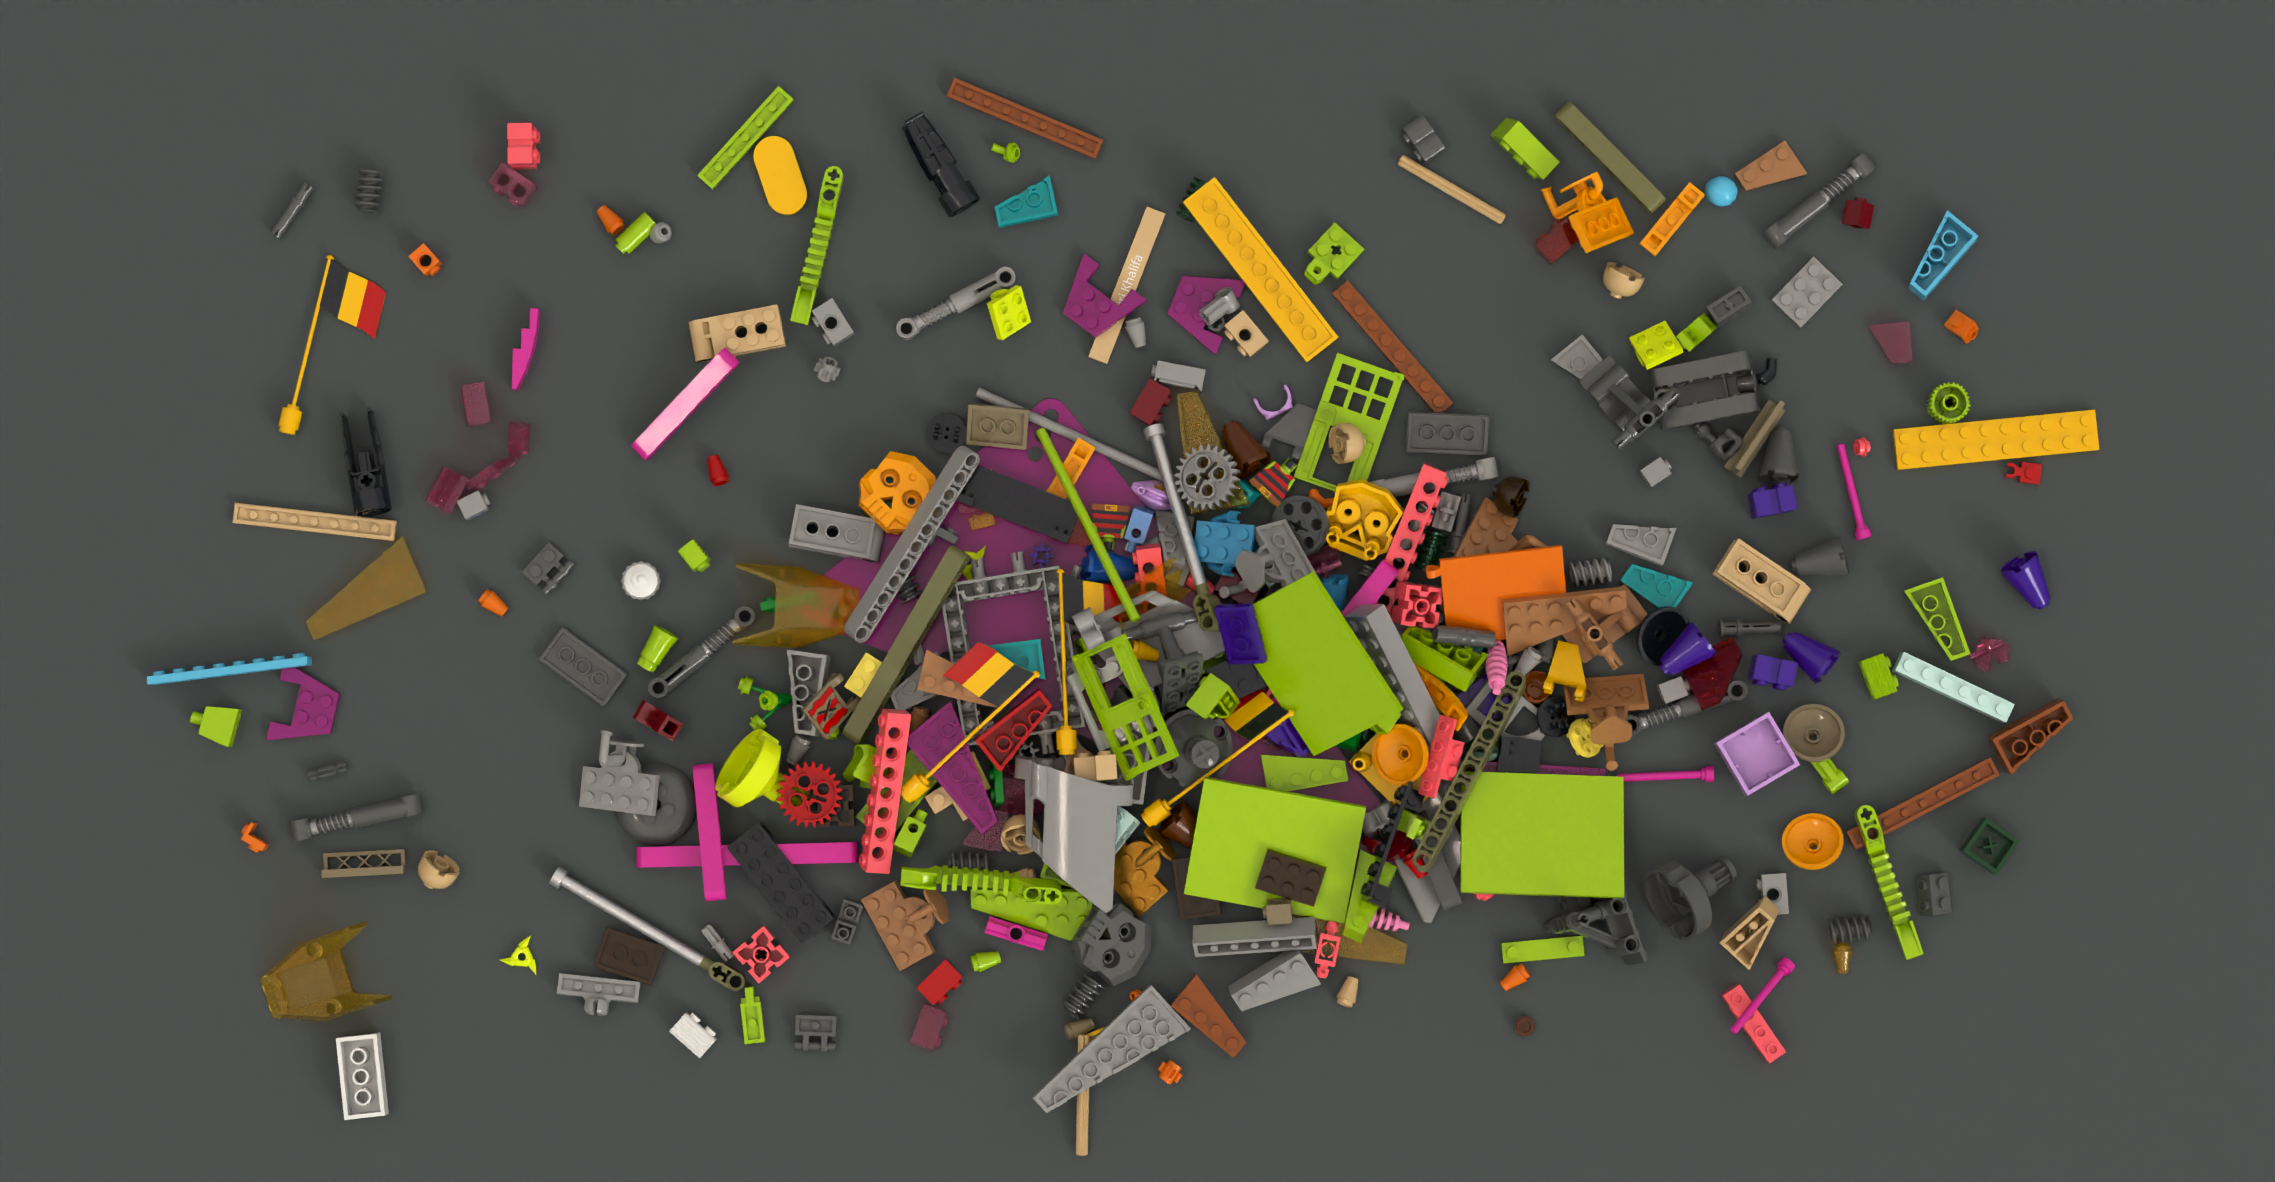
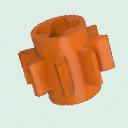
M1169 1060L1168 1063L1163 1061L1158 1068L1161 1072L1158 1077L1169 1085L1173 1081L1178 1083L1183 1076L1179 1073L1182 1068L1172 1060Z

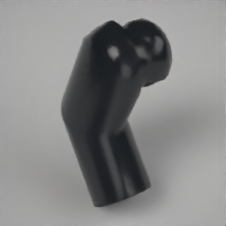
M1767 359L1766 370L1761 374H1756L1758 384L1767 385L1775 378L1777 359Z

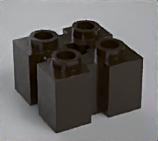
M836 785L837 788L843 789V791L837 793V795L843 797V799L837 800L841 807L836 808V815L829 814L830 821L826 818L823 819L824 825L816 821V827H831L832 821H838V826H856L855 809H850V801H855L854 785ZM818 786V793L825 794L828 791V786ZM812 793L813 798L818 799L822 802L827 801L826 798L817 796L814 793ZM818 803V811H813V813L820 811V803Z

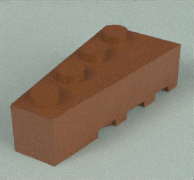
M2057 698L1987 736L2005 772L2012 775L2034 752L2043 747L2045 742L2073 719V716L2065 701Z
M1195 974L1170 1006L1234 1058L1247 1042L1198 975Z

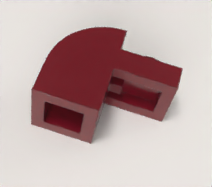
M642 700L632 717L671 741H674L683 726V723Z
M1396 830L1386 861L1399 860L1408 852L1412 839L1407 837L1406 833ZM1365 836L1363 844L1369 846V851L1374 852L1376 846L1381 844V841Z

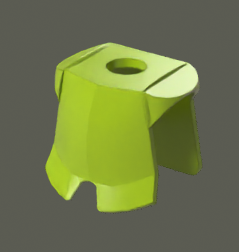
M869 744L855 745L854 756L842 773L848 782L857 778L860 779L859 786L861 788L871 789L870 776L874 771L872 759L873 755L876 754L877 748ZM890 767L883 771V775H887L890 772Z

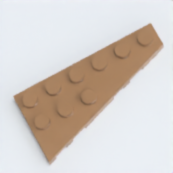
M1625 586L1503 599L1507 656L1578 628L1574 621L1575 618L1565 606L1574 597L1584 611L1590 612L1595 620L1626 609Z

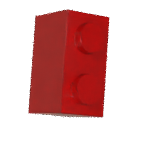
M945 959L917 989L932 1005L936 1002L940 1005L948 997L946 993L951 988L955 990L962 983L960 979L963 975Z

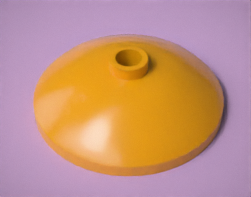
M1395 724L1389 734L1377 735L1372 747V760L1376 771L1385 781L1394 785H1405L1408 781L1415 782L1426 770L1429 759L1428 746L1424 737L1414 727L1406 724ZM1406 750L1408 751V757L1405 755Z
M1818 813L1804 814L1795 818L1787 825L1782 835V848L1785 856L1794 865L1808 870L1821 869L1832 864L1841 854L1844 844L1843 834L1839 825L1830 817ZM1812 846H1816V847H1817V848L1814 849V850L1810 849Z

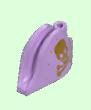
M1162 481L1133 482L1131 489L1147 508L1160 511L1172 510Z

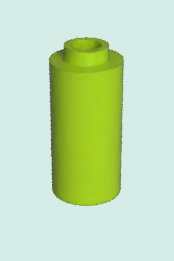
M643 212L615 239L618 242L615 246L623 254L626 251L630 254L649 236L656 223Z

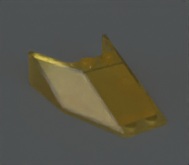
M736 563V567L773 581L776 585L774 627L767 631L733 640V645L798 648L846 634L844 627L859 603L860 589L801 567Z
M367 921L300 943L260 979L272 1018L328 1021L392 999L391 995L356 992L347 970L342 948L368 925Z

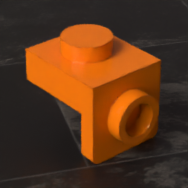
M1955 310L1944 324L1947 330L1960 337L1965 344L1973 340L1979 330L1974 320L1958 310Z
M250 822V824L247 823L242 829L241 834L243 836L241 840L248 843V848L257 853L259 851H266L269 844L252 834L258 823Z

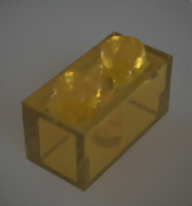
M983 512L982 515L973 514L970 515L971 518H968L971 531L996 525L994 515Z

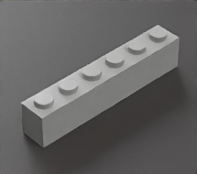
M1315 917L1293 918L1292 923L1268 925L1267 920L1193 925L1195 957L1317 949Z

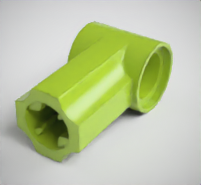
M1831 759L1822 762H1810L1832 795L1849 783L1847 777L1839 768H1836Z

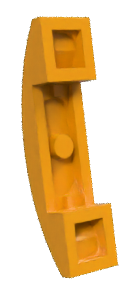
M1689 182L1639 244L1653 256H1656L1705 194Z
M1079 437L1063 463L1073 485H1075L1096 447ZM1056 475L1046 492L1066 499L1067 494Z
M1414 663L1435 706L1444 716L1457 719L1455 730L1459 731L1468 717L1464 705L1444 683Z

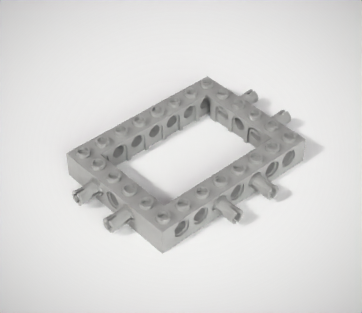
M1022 551L1017 552L1018 561L1016 553H1010L1013 565L1012 573L987 577L984 572L983 558L977 559L978 567L976 559L970 560L973 572L972 580L957 582L942 607L951 662L955 664L971 649L964 603L1044 590L1050 639L1054 652L1053 658L1060 689V701L1063 708L1059 574L1056 573L1061 567L1053 566L1027 570L1025 569ZM1064 622L1067 677L1077 672L1071 658L1075 655L1071 634L1078 630L1076 626ZM1095 657L1091 658L1092 663H1095V662H1096V658H1095ZM1066 678L1068 717L1081 716L1079 720H1068V726H1072V729L1086 727L1085 718ZM957 699L961 728L966 738L982 723L980 704ZM1063 710L1047 712L1029 735L1040 736L1042 754H1048L1047 745L1049 753H1055L1052 734L1056 730H1060V726H1064V722H1062L1064 721ZM1059 718L1060 722L1052 723V719ZM989 721L967 741L968 746L978 745L975 737L996 721Z

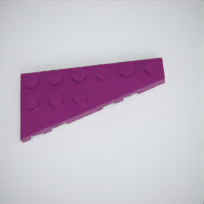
M951 701L908 736L907 745L928 771H931L965 739ZM966 742L932 775L978 831L983 834L998 821Z

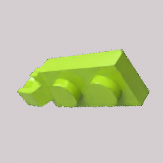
M754 986L745 987L746 998H741L740 1004L744 1043L766 1042L760 996L755 997Z

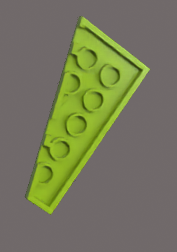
M972 887L970 889L972 909L1069 941L1073 939L1091 910L1093 903L1075 889H1061L1062 899L1059 903L1053 905L1028 903L1024 899L1013 895V893H1008V896H1005L1002 893V889H998V893H992V888H987V892H982L981 887H977V891H972ZM1029 889V890H1028V892H1031V893L1037 891L1036 889Z

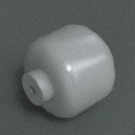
M659 222L655 224L649 235L653 242L659 244L668 241L672 232L667 223Z

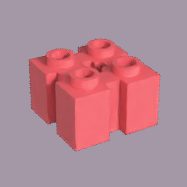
M507 123L508 165L512 169H537V163L541 161L540 151L536 148L537 143H540V131L532 123Z
M1396 581L1394 597L1398 598V605H1393L1392 621L1400 625H1418L1434 628L1435 625H1438L1440 613L1435 610L1436 604L1441 605L1442 588L1429 584L1418 583L1417 585L1411 582Z
M766 925L751 936L754 940L751 944L745 941L732 952L742 965L748 963L752 967L748 972L758 984L772 973L770 968L774 964L778 968L791 957L782 944L776 946L772 942L776 937ZM759 949L767 952L766 959H759L757 957Z

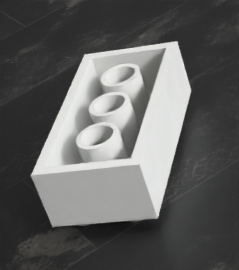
M372 1033L336 1038L344 1120L389 1114L381 1034Z

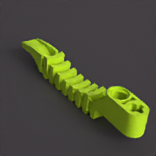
M837 166L829 167L824 174L817 208V218L815 217L814 220L815 228L812 229L813 237L810 238V248L807 251L808 258H805L806 266L802 270L803 276H800L801 286H798L790 319L791 322L807 326L809 325L813 304L817 295V288H819V279L822 276L821 271L824 267V259H826L827 255L826 250L829 247L831 229L833 230L834 226L833 220L836 218V209L844 181L842 170ZM834 173H837V176L839 178H835V180L832 181L830 176H833ZM827 192H833L835 197L833 200L827 201L824 199V195Z
M1869 805L1860 806L1855 810V820L1865 844V852L1869 855L1868 861L1872 865V872L1875 874V881L1879 885V892L1883 896L1882 900L1883 903L1885 902L1886 912L1889 913V920L1892 922V928L1897 935L1905 960L1923 955L1924 953L1913 921L1908 919V916H1911L1910 912L1904 908L1907 906L1906 902L1901 899L1903 896L1902 892L1898 891L1897 887H1899V884L1895 882V873L1891 871L1892 864L1887 860L1890 857L1885 851L1883 832L1876 812ZM1863 809L1869 812L1867 820L1865 817L1861 818L1860 814L1863 813ZM1870 828L1875 829L1877 832L1876 838L1873 840L1867 836V831Z
M935 865L930 868L902 867L900 886L936 890V884H941V891L946 892L948 884L951 885L952 891H957V885L962 886L964 891H967V886L972 887V891H977V887H981L982 892H987V888H992V893H998V889H1002V893L1005 896H1008V893H1013V895L1024 899L1028 903L1053 905L1059 903L1062 899L1061 884L1057 880L1021 877L1019 872H1014V875H1012L1009 871L999 872V870L989 871L988 869H983L982 871L978 870V868L971 870L968 867L960 869L958 866L949 868L948 865H943L942 867ZM1029 889H1036V890H1037L1036 892H1033V893L1028 892Z

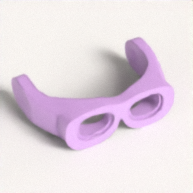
M1286 384L1283 386L1288 399L1279 411L1263 410L1259 406L1258 400L1256 398L1253 399L1258 411L1266 420L1293 408L1291 393Z

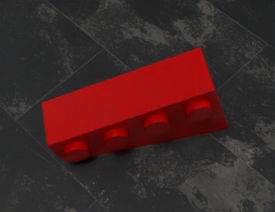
M1038 688L975 737L976 743L999 772L1004 769L1019 747L1050 710L1052 703L1041 689Z

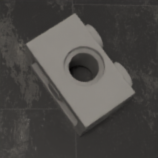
M833 298L812 310L814 316L811 318L817 328L821 326L825 331L822 336L828 345L832 343L835 347L855 334ZM833 318L837 320L835 328L829 329L826 327L828 319Z
M1786 873L1759 874V879H1756L1757 891H1760L1761 899L1764 896L1767 897L1769 889H1775L1777 896L1774 900L1770 901L1780 909L1778 915L1789 914Z

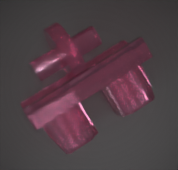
M510 421L508 434L510 457L521 458L522 454H528L530 424H524L523 422L517 424L515 421Z
M1326 546L1322 549L1321 554L1307 556L1316 574L1324 573L1325 578L1329 577L1328 571L1342 566L1337 548L1333 549L1330 546Z
M1983 636L1980 638L1982 644L1976 646L1978 651L1969 655L1971 661L1982 672H1986L1992 668L1989 660L1996 658L1999 664L2008 661L2007 651L2010 648L2002 639L1996 642L1995 638L1988 640Z

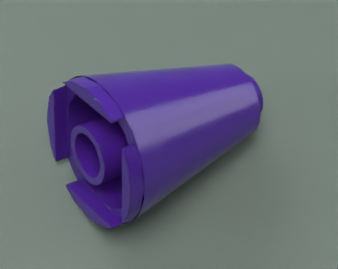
M2036 551L2024 553L2025 557L2020 559L2015 557L2001 568V573L2032 608L2043 609L2049 605L2048 601L2051 598L2040 559Z
M1691 622L1660 658L1661 664L1659 667L1666 675L1670 673L1673 676L1713 657L1717 653L1694 623Z
M1789 632L1782 641L1785 644L1783 648L1798 663L1799 667L1815 684H1819L1822 681L1820 679L1821 675L1828 674L1838 660V655L1841 654L1837 649L1798 632L1793 634Z

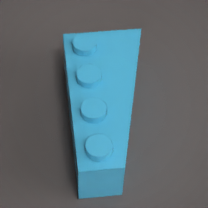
M1948 210L1908 287L1909 290L1923 301L1978 239V235Z

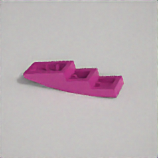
M530 308V329L521 328V349H513L512 389L514 391H519L535 352L541 310L538 308Z

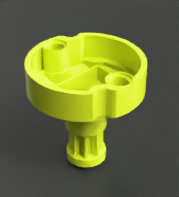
M762 729L749 733L735 747L724 763L715 786V790L718 791L717 796L734 807H741L761 796H765L772 802L776 801L781 805L783 802L777 801L776 798L782 795L776 792V790L783 787L778 781L785 782L786 779L779 772L781 746L778 745L779 740ZM795 786L792 788L794 791L805 794L807 800H809V792ZM794 795L791 798V804L794 806L799 805L802 801L800 795Z

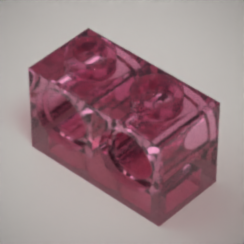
M503 162L489 181L494 192L500 196L503 193L509 196L508 201L516 207L519 204L525 207L538 189L534 183ZM502 176H508V184L501 186L499 179ZM524 187L526 190L525 195L517 197L516 190Z

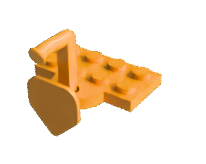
M1598 171L1561 189L1560 193L1574 189L1577 196L1559 207L1553 197L1552 187L1540 189L1554 218L1562 219L1577 210L1579 211L1568 218L1585 253L1634 234L1618 198L1606 201L1601 194L1603 182ZM1592 180L1595 187H1588L1586 183Z

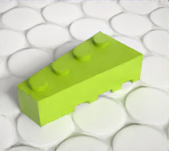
M1943 577L1904 591L1950 661L1970 654Z
M1409 626L1401 636L1413 663L1464 692L1482 672L1489 655L1484 652L1481 654L1472 651L1473 648L1467 646L1462 648L1450 643L1434 642L1432 632L1416 626Z
M1260 755L1266 788L1288 792L1348 781L1345 761Z

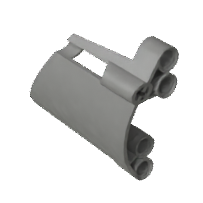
M1152 590L1131 599L1134 606L1145 600L1156 605V607L1140 614V619L1132 623L1128 620L1124 623H1119L1113 619L1114 616L1125 611L1122 604L1095 616L1089 607L1073 615L1072 619L1087 649L1091 650L1120 636L1121 630L1136 627L1142 621L1153 619L1159 615H1168L1175 612L1186 613L1195 609ZM1198 622L1188 624L1184 629L1173 632L1179 647L1184 653L1188 654L1195 651L1202 653L1203 663L1226 652L1221 632L1203 631ZM1159 636L1145 640L1138 638L1160 652L1156 662L1137 659L1157 704H1160L1154 693V688L1156 685L1162 684L1157 667V662L1165 660ZM1112 647L1098 653L1105 662L1106 659L1115 656ZM1124 674L1118 676L1119 679L1130 690Z
M1015 757L1014 778L1025 780L1026 845L1042 858V861L1064 881L1107 913L1113 909L1117 806H1131L1133 804V784L1097 782L1053 768V759ZM1034 799H1038L1044 804L1043 842L1032 834Z
M1461 758L1459 761L1458 768L1461 766L1463 762ZM1441 779L1436 798L1428 797L1422 803L1419 813L1426 811L1429 820L1432 821L1452 781ZM1457 786L1455 789L1456 793L1460 794V786ZM1385 799L1375 809L1365 813L1362 827L1365 836L1377 830L1381 835L1384 825L1387 826L1390 819L1387 818L1388 811L1391 806L1394 807L1391 801ZM1445 821L1438 822L1436 828L1440 830L1444 829L1447 826V823ZM1455 824L1441 849L1453 878L1460 866V834ZM1412 839L1410 848H1418L1415 839ZM1403 858L1393 861L1423 922L1431 923L1441 902L1429 873L1418 879L1403 863Z

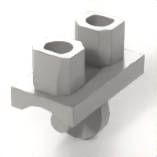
M1441 491V498L1431 527L1451 532L1461 497Z

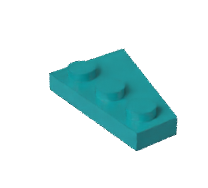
M1050 175L1044 178L1043 181L1036 185L1033 184L1022 193L1014 195L994 207L999 228L1058 216Z
M1634 564L1630 565L1620 579V582L1657 608L1664 606L1676 608L1693 584V582Z

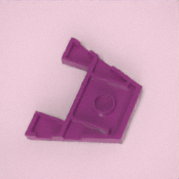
M1084 254L1063 314L1097 338L1114 326L1120 319L1131 314L1140 305L1145 304L1147 300L1131 289L1120 305H1117L1088 283L1100 265Z
M1182 276L1167 315L1216 355L1223 337L1204 330L1206 323L1201 319L1199 310L1216 298L1215 294L1225 287L1232 288L1236 298L1239 299L1245 283L1243 280Z
M295 667L282 669L280 680L300 684L291 726L270 722L266 740L331 734L340 694Z

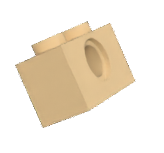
M1244 310L1224 325L1226 329L1224 334L1230 341H1236L1239 345L1237 349L1243 357L1247 355L1251 358L1269 343L1268 339ZM1243 330L1248 331L1251 335L1247 341H1243L1239 337V333Z

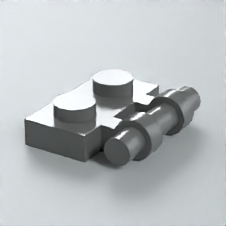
M548 542L522 573L536 586L543 580L546 585L541 590L548 595L552 589L555 590L558 587L557 584L564 576L567 577L570 574L569 570L574 564L568 560L562 565L560 560L564 555ZM556 567L559 571L550 579L547 575Z
M796 1014L795 1035H803V1041H795V1049H803L804 1052H809V1050H821V1052L835 1051L836 1042H828V1036L836 1037L837 1016ZM810 1036H821V1042H810Z

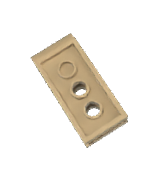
M777 304L688 322L696 362L711 361L725 347L734 356L786 347L780 309ZM766 325L767 331L764 334H758V326ZM741 328L747 329V335L743 338L737 337V332Z
M1739 538L1731 543L1712 573L1713 576L1787 624L1791 623L1811 591L1806 583ZM1739 563L1745 566L1744 572L1739 570ZM1756 574L1761 576V584L1756 581Z

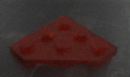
M1734 637L1713 645L1712 647L1717 653L1713 657L1682 671L1702 711L1721 703L1742 659V653Z

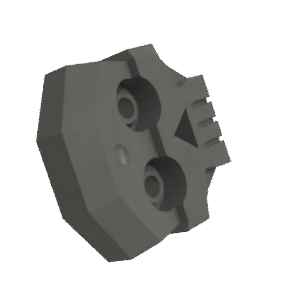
M1113 901V909L1107 913L1093 905L1070 941L1073 944L1069 943L1068 948L1071 952H1075L1078 964L1089 971L1096 972L1108 985L1116 986L1136 976L1151 952V926L1134 918L1132 911L1121 903ZM1122 928L1125 929V932H1124L1123 935L1121 934V929H1122ZM1106 954L1109 955L1108 960H1105Z

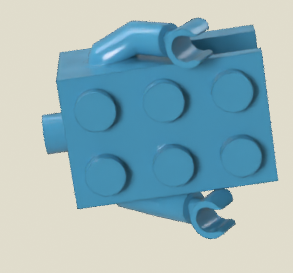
M1230 510L1228 513L1213 517L1210 522L1197 521L1196 534L1193 536L1200 563L1206 564L1208 569L1218 575L1234 577V574H1231V569L1236 566L1235 560L1237 556L1244 550L1255 553L1260 548L1254 537L1255 525L1239 524L1240 521H1237V515L1241 514L1239 511Z

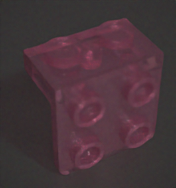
M1005 765L1003 773L1004 802L1000 807V811L1003 813L1025 815V780L1014 778L1015 765ZM1034 799L1033 816H1039L1041 813L1042 802L1038 799Z

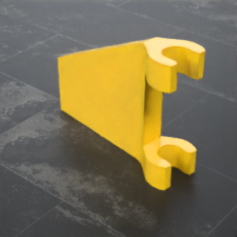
M1558 640L1549 673L1543 685L1544 693L1552 695L1554 684L1557 683L1576 688L1575 700L1584 701L1587 687L1578 645Z

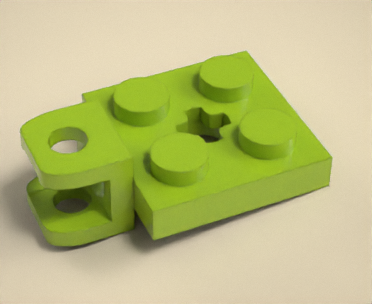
M1334 222L1308 250L1307 253L1313 260L1306 268L1304 276L1314 285L1321 283L1329 273L1335 279H1338L1365 249ZM1332 246H1334V247H1337V246H1338V247L1340 248L1339 251H1340L1341 254H1340V255H1338V254L1333 255V254H1332L1333 249H1332L1331 247H1332Z

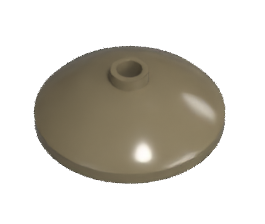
M1807 704L1798 707L1789 714L1784 723L1783 736L1797 758L1808 762H1822L1833 757L1841 749L1844 742L1845 729L1841 718L1832 709L1819 704ZM1815 736L1817 739L1811 740L1809 737Z

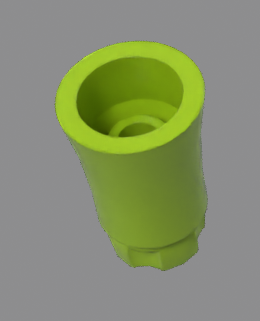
M654 624L637 664L650 672H654L679 638L668 630Z

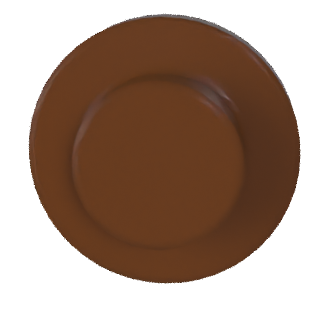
M1521 1016L1515 1021L1514 1028L1519 1035L1529 1036L1535 1029V1023L1530 1017Z

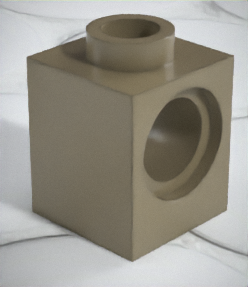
M1267 899L1266 906H1263V918H1267L1268 925L1293 922L1291 899Z

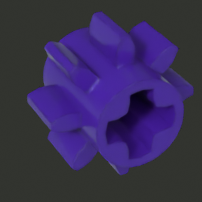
M1041 543L1038 549L1033 546L1035 552L1034 554H1029L1030 557L1035 558L1032 565L1039 563L1040 569L1044 563L1050 566L1051 564L1048 560L1049 558H1054V555L1049 554L1051 547L1045 549L1043 543ZM1040 551L1041 553H1043V552L1045 551V552H1046L1045 557H1046L1047 559H1046V560L1040 559V560L1038 561V560L1036 559V558H1038L1037 552Z

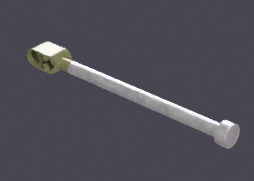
M1163 424L1150 425L1143 431L1146 440L1152 443L1197 595L1193 600V606L1199 626L1203 631L1220 632L1214 608L1221 604L1216 595H1210L1162 438L1166 435Z
M559 866L549 882L552 886L556 888L562 886L706 970L713 980L730 990L738 991L745 986L746 977L741 972L724 962H715L569 877L566 869ZM719 966H721V971L725 974H728L729 971L732 972L727 977L726 982L723 980L726 976L722 974H719L718 976L715 975L716 971L714 970V967L718 968ZM735 975L739 976L742 980L739 987H734L731 984V978Z

